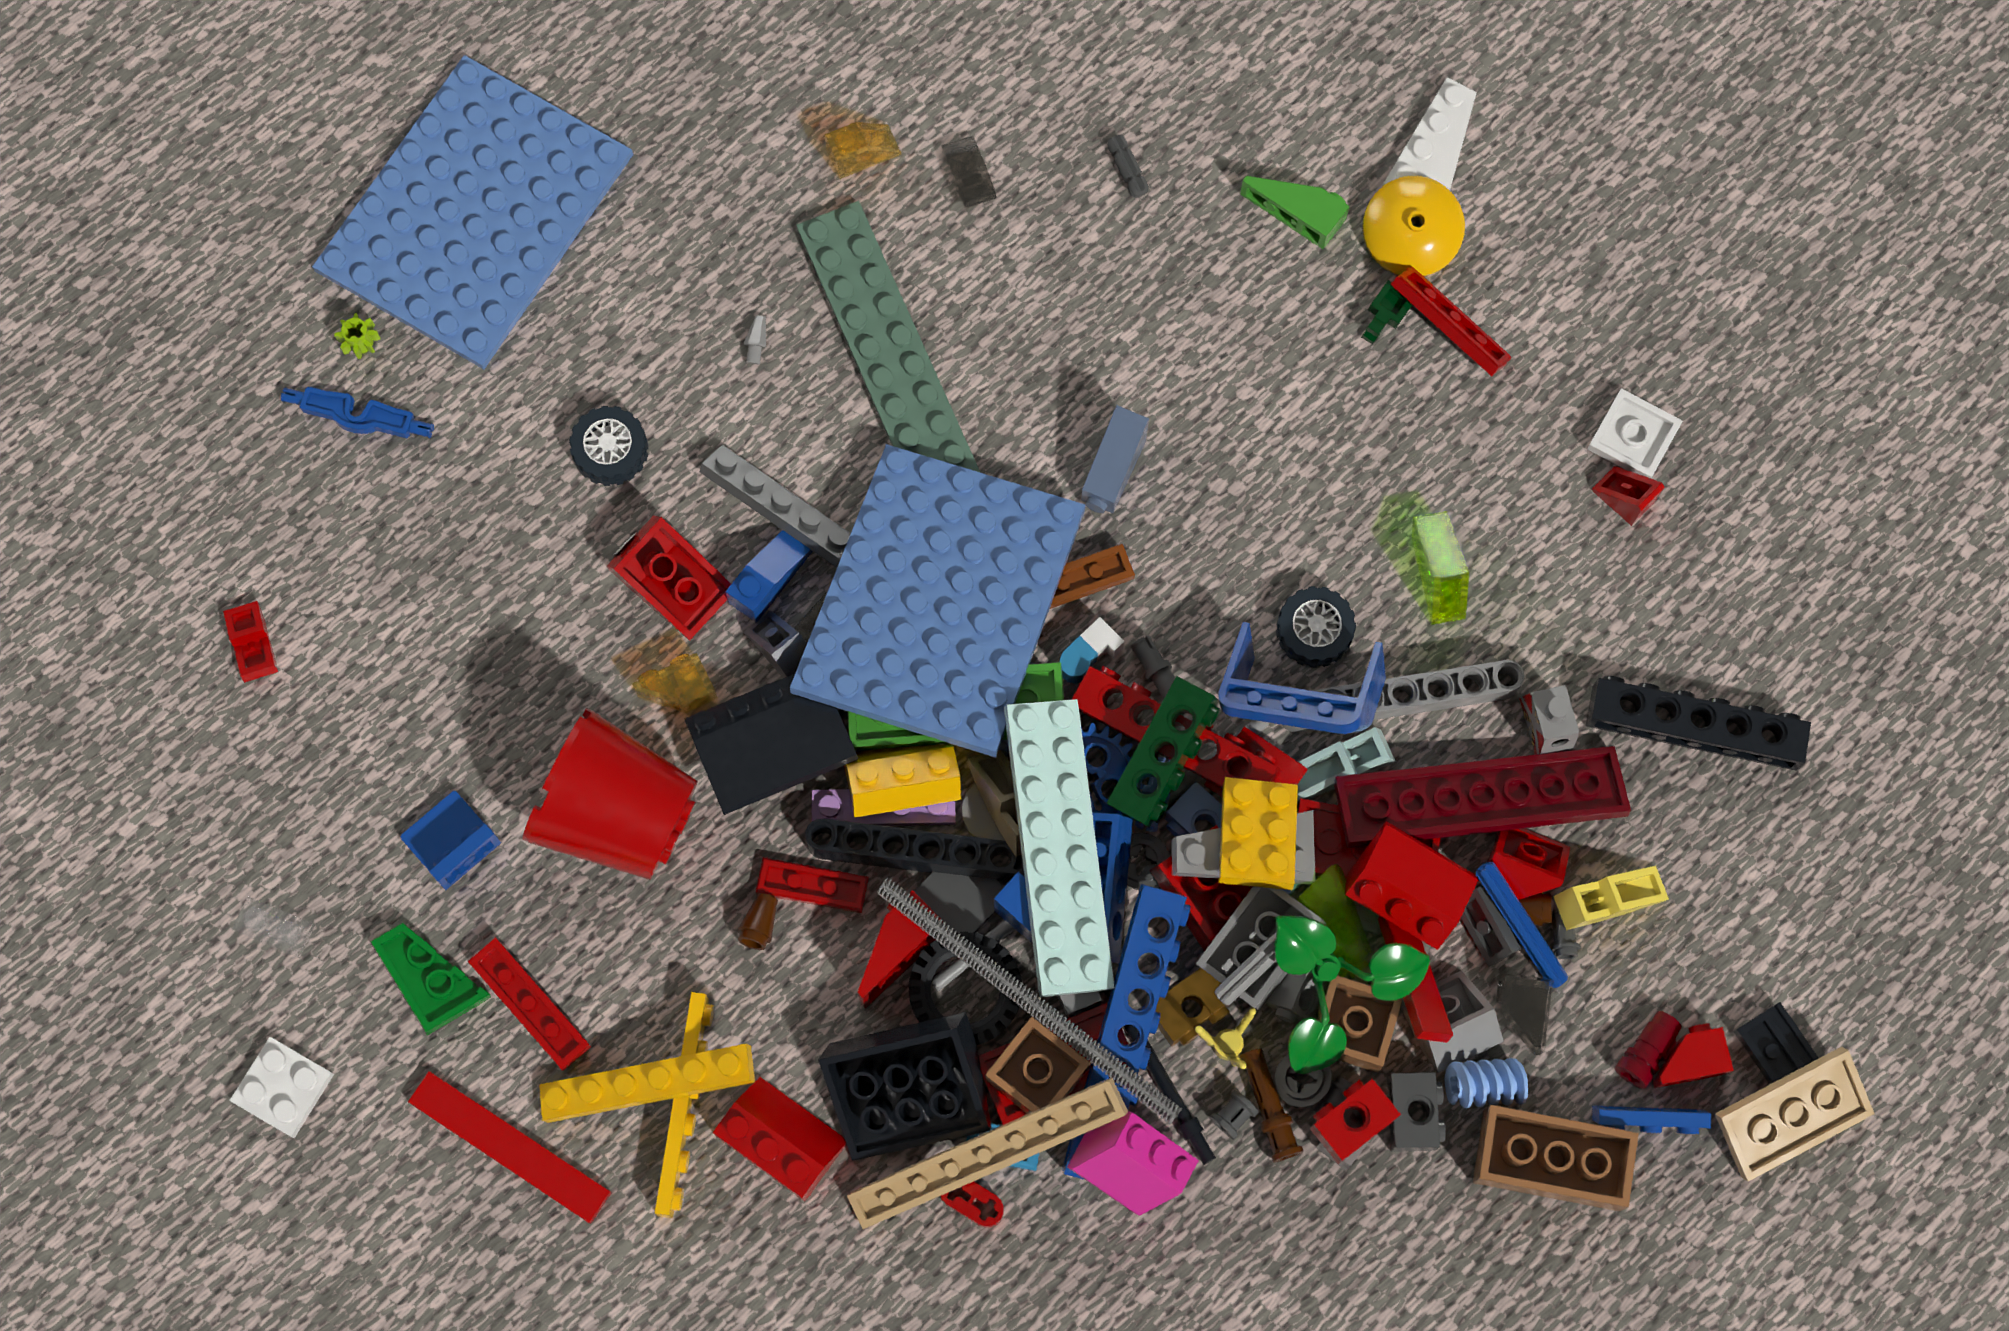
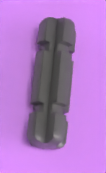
M1119 134L1108 140L1107 147L1111 155L1115 157L1114 161L1125 183L1129 185L1128 189L1131 196L1137 198L1148 192L1149 185L1145 177L1141 176L1140 173L1142 171L1132 151L1127 148L1129 145L1125 137Z

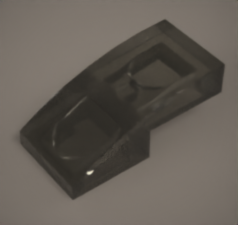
M973 135L941 145L943 156L953 176L955 188L964 208L997 198L987 167Z

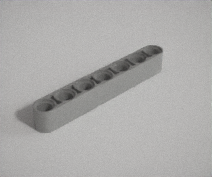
M1503 660L1388 678L1385 680L1373 720L1509 699L1518 692L1523 684L1524 671L1517 662ZM1498 675H1509L1513 679L1514 685H1502L1498 680ZM1463 680H1474L1479 686V691H1468L1463 685ZM1363 683L1311 691L1358 698ZM1428 686H1440L1445 696H1432L1428 691ZM1393 691H1405L1409 695L1410 701L1407 703L1398 702L1393 696ZM1282 725L1286 730H1289L1291 732L1313 730Z

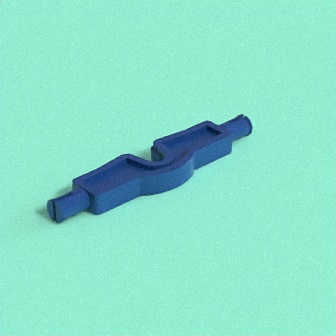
M285 387L283 389L284 393H281L282 402L300 405L303 413L334 420L342 429L352 433L367 434L379 431L403 438H408L410 433L431 438V432L434 430V424L415 420L412 412L397 409L375 400H370L360 416H352L355 400L348 393L325 391L312 387H306L305 392Z

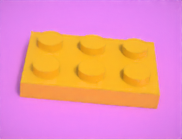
M1225 777L1222 797L1219 883L1284 890L1293 889L1295 884L1298 785Z

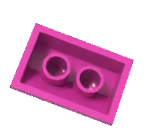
M1128 1111L1125 1116L1086 1132L1067 1168L1134 1214L1140 1216L1180 1195L1199 1160L1133 1112Z

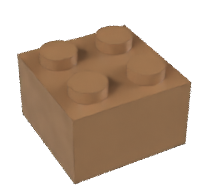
M1337 976L1334 980L1327 982L1328 985L1324 995L1330 1017L1328 1023L1340 1025L1346 1034V1048L1338 1060L1378 1073L1384 1066L1403 998L1392 1001L1377 999L1371 992V986ZM1319 1009L1317 1020L1321 1022L1322 1013L1321 1009Z
M1031 1016L986 1073L985 1079L1000 1093L1029 1114L1068 1097L1089 1070L1090 1062Z

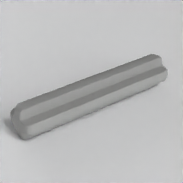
M1276 932L1215 989V995L1223 1004L1230 1005L1276 962L1274 956Z

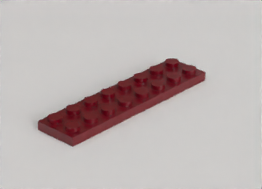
M1615 746L1336 776L1334 780V788L1347 848L1368 846L1386 821L1417 840L1628 817L1631 812Z

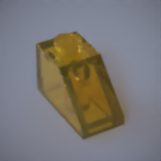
M854 122L824 134L826 151L839 179L901 155V151L888 124Z

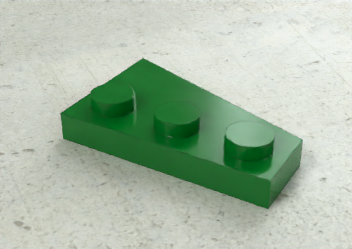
M403 923L371 941L373 949L427 1036L491 998V994L482 987L477 986L466 977L464 972L450 964L432 946Z

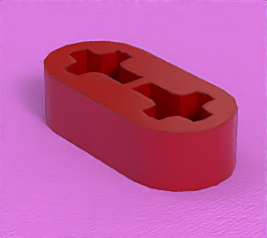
M974 1181L962 1186L963 1192L971 1196L968 1202L961 1197H956L954 1201L948 1199L949 1192L940 1196L942 1202L948 1207L984 1228L996 1226L1004 1215V1205L1001 1199ZM976 1199L986 1205L991 1200L995 1203L994 1210L998 1214L995 1218L988 1216L986 1220H982L979 1218L981 1211L973 1206L972 1203Z

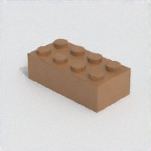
M1489 1105L1483 1110L1473 1183L1622 1211L1629 1208L1639 1133Z

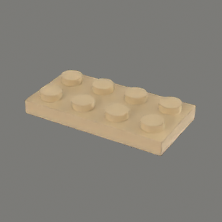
M1841 1046L1715 1113V1116L1741 1178L1749 1182L1875 1113L1849 1050Z

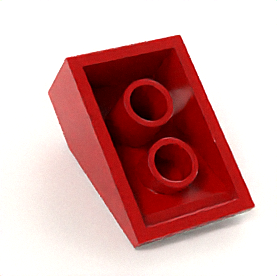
M652 516L606 566L631 591L689 641L728 600L725 592L731 583L672 526L659 516Z
M913 890L909 892V898L913 896V901L917 899L916 904L921 902L920 907L924 905L923 909L928 908L927 912L932 911L930 915L935 913ZM890 903L887 906L889 912L885 915L857 992L860 1004L865 1009L917 961L923 950L936 940V938L934 939L925 930H922L914 921L912 922Z

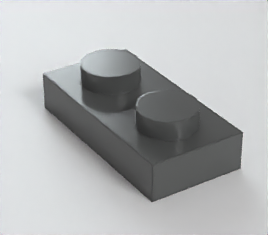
M1484 886L1474 889L1461 919L1488 967L1521 948Z

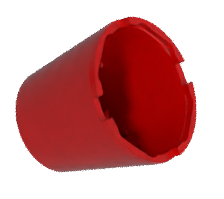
M586 708L582 715L583 717L580 716L547 776L542 789L549 792L542 807L536 805L533 807L522 840L651 880L659 863L667 864L674 850L675 843L689 820L690 813L695 805V802L690 799L698 781L596 712Z

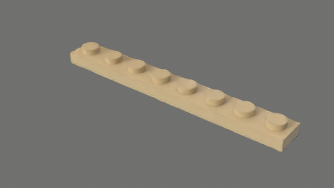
M1111 1077L850 1192L847 1197L862 1229H865L1123 1117L1128 1113V1110Z

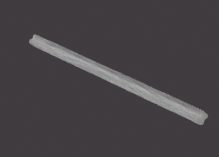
M888 877L885 879L877 892L879 896L896 907L897 910L907 916L912 922L914 921L917 926L925 930L934 939L936 938V941L941 945L943 944L945 948L947 947L955 956H958L963 962L965 961L967 965L969 964V967L980 973L984 979H987L988 982L991 981L992 985L996 988L998 987V990L1003 994L1005 993L1010 999H1013L1012 1001L1016 1002L1017 1005H1020L1021 1008L1024 1007L1025 1011L1029 1014L1031 1013V1016H1035L1036 1020L1039 1019L1038 1021L1046 1025V1028L1050 1027V1031H1053L1054 1034L1057 1033L1058 1037L1061 1036V1039H1064L1065 1043L1068 1042L1069 1046L1072 1045L1073 1049L1076 1048L1075 1050L1079 1051V1054H1083V1057L1087 1056V1060H1090L1091 1063L1094 1062L1095 1066L1098 1065V1069L1102 1068L1101 1071H1105L1106 1075L1109 1074L1110 1078L1113 1077L1112 1079L1116 1080L1117 1084L1120 1083L1121 1087L1124 1085L1123 1088L1131 1092V1095L1135 1094V1098L1139 1097V1101L1143 1100L1142 1103H1146V1107L1150 1106V1110L1154 1109L1153 1112H1157L1158 1116L1161 1115L1162 1119L1165 1118V1122L1169 1120L1168 1124L1172 1123L1182 1108H1178L1177 1104L1174 1106L1175 1103L1171 1102V1099L1167 1100V1096L1163 1097V1093L1159 1094V1090L1155 1091L1156 1088H1152L1151 1084L1148 1085V1081L1144 1083L1145 1079H1141L1140 1075L1137 1076L1138 1073L1136 1072L1133 1074L1134 1070L1129 1071L1130 1067L1125 1068L1126 1064L1122 1065V1061L1118 1062L1119 1058L1114 1060L1115 1055L1111 1056V1052L1107 1053V1049L1103 1051L1104 1047H1100V1043L1095 1045L1097 1041L1094 1040L1092 1042L1093 1038H1089L1088 1034L1084 1036L1086 1032L1081 1033L1082 1029L1077 1031L1078 1026L1073 1027L1074 1023L1070 1024V1020L1066 1022L1067 1017L1063 1018V1014L1058 1016L1060 1012L1055 1013V1008L1051 1010L1052 1006L1047 1007L1049 1003L1044 1004L1045 1000L1040 1001L1041 997L1037 998V994L1033 996L1034 991L1029 993L1030 988L1025 990L1026 985L1022 987V982L1018 984L1019 980L1014 981L1015 976L1011 978L1012 974L1007 975L1008 971L1003 972L1004 968L1000 970L1001 965L996 967L997 962L992 964L993 959L989 961V956L985 958L986 954L981 955L982 950L978 953L979 948L974 949L975 945L971 947V942L967 944L968 939L963 941L964 936L959 938L960 933L956 935L957 931L952 932L953 928L949 929L950 925L945 926L946 922L942 924V919L938 921V916L934 918L935 913L930 915L932 911L927 912L928 908L923 909L924 905L920 907L921 902L916 904L917 899L913 901V896L909 898V893L905 895L906 890L901 892L903 888L898 889L899 885L894 886L895 882L891 884L892 879L887 881Z

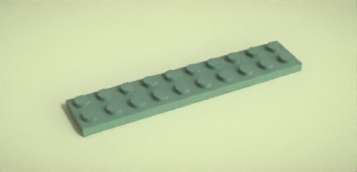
M856 201L797 224L799 236L891 445L980 472L860 202Z

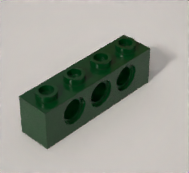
M1176 676L1107 804L1149 828L1153 821L1158 823L1167 809L1168 804L1164 801L1170 790L1176 791L1185 776L1182 768L1188 757L1194 759L1202 745L1203 740L1199 738L1206 726L1211 727L1220 712V708L1217 707L1219 700L1211 693ZM1185 713L1191 714L1193 718L1191 726L1183 731L1177 730L1175 727L1177 717ZM1165 745L1174 746L1175 755L1173 759L1165 763L1159 762V750ZM1147 777H1155L1157 779L1156 790L1148 795L1142 794L1140 790L1141 782Z

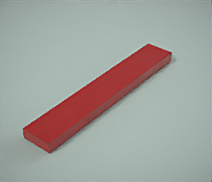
M430 1071L408 1100V1103L590 1224L612 1193Z

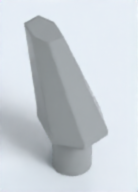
M755 315L744 341V345L748 346L746 363L760 364L762 348L766 347V316Z

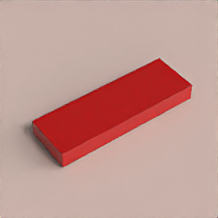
M763 857L756 894L764 893L775 898L862 913L869 877Z

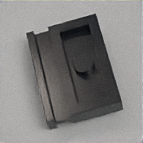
M1781 1002L1733 1031L1769 1084L1819 1059Z

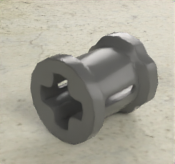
M1236 1090L1231 1093L1232 1099L1218 1114L1213 1113L1210 1116L1212 1122L1233 1140L1238 1136L1237 1130L1250 1116L1255 1117L1259 1113L1257 1108Z

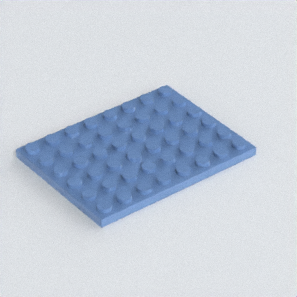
M464 55L312 267L315 272L480 368L485 369L633 156V151Z
M886 444L790 686V692L996 758L1006 731L1004 707L1016 703L1028 665L1032 659L1083 518L1085 504Z

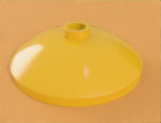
M1423 176L1400 177L1382 186L1369 201L1363 217V237L1373 259L1387 271L1399 275L1412 266L1423 276H1428L1447 266L1458 253L1465 234L1464 214L1456 197L1441 183ZM1420 217L1423 225L1415 227L1411 222V218Z

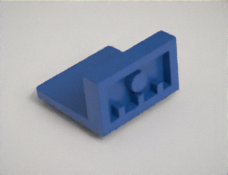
M452 791L401 834L402 841L445 890L501 844L497 836L456 791Z

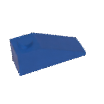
M782 530L744 567L725 593L729 604L754 622H757L813 551Z

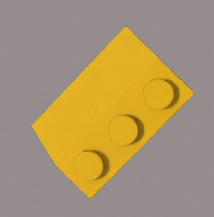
M951 743L856 752L858 760L844 765L854 818L961 800L960 773L954 746Z

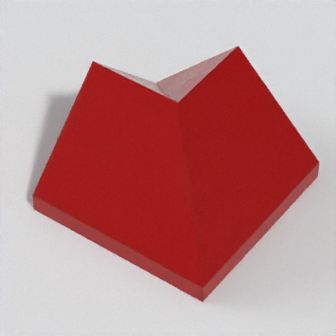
M1526 828L1499 831L1487 862L1495 863L1518 900L1562 886L1571 847Z

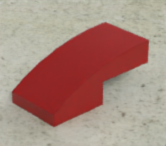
M254 601L223 611L229 640L234 647L239 674L244 683L277 673V663L259 602Z

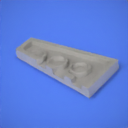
M1313 810L1297 813L1296 884H1312L1315 882ZM1221 828L1173 838L1172 875L1219 878Z

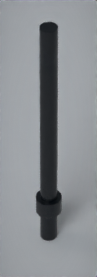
M1111 990L1103 991L1109 1000ZM1124 1025L1123 1027L1131 1041L1134 1042L1137 1038L1136 1027ZM1147 1040L1146 1047L1151 1049L1147 1064L1150 1074L1161 1093H1163V1096H1167V1100L1171 1099V1102L1175 1103L1174 1106L1177 1104L1178 1108H1182L1176 1116L1180 1124L1178 1129L1185 1141H1190L1203 1165L1213 1161L1216 1157L1202 1134L1204 1129L1197 1117H1192L1154 1049Z

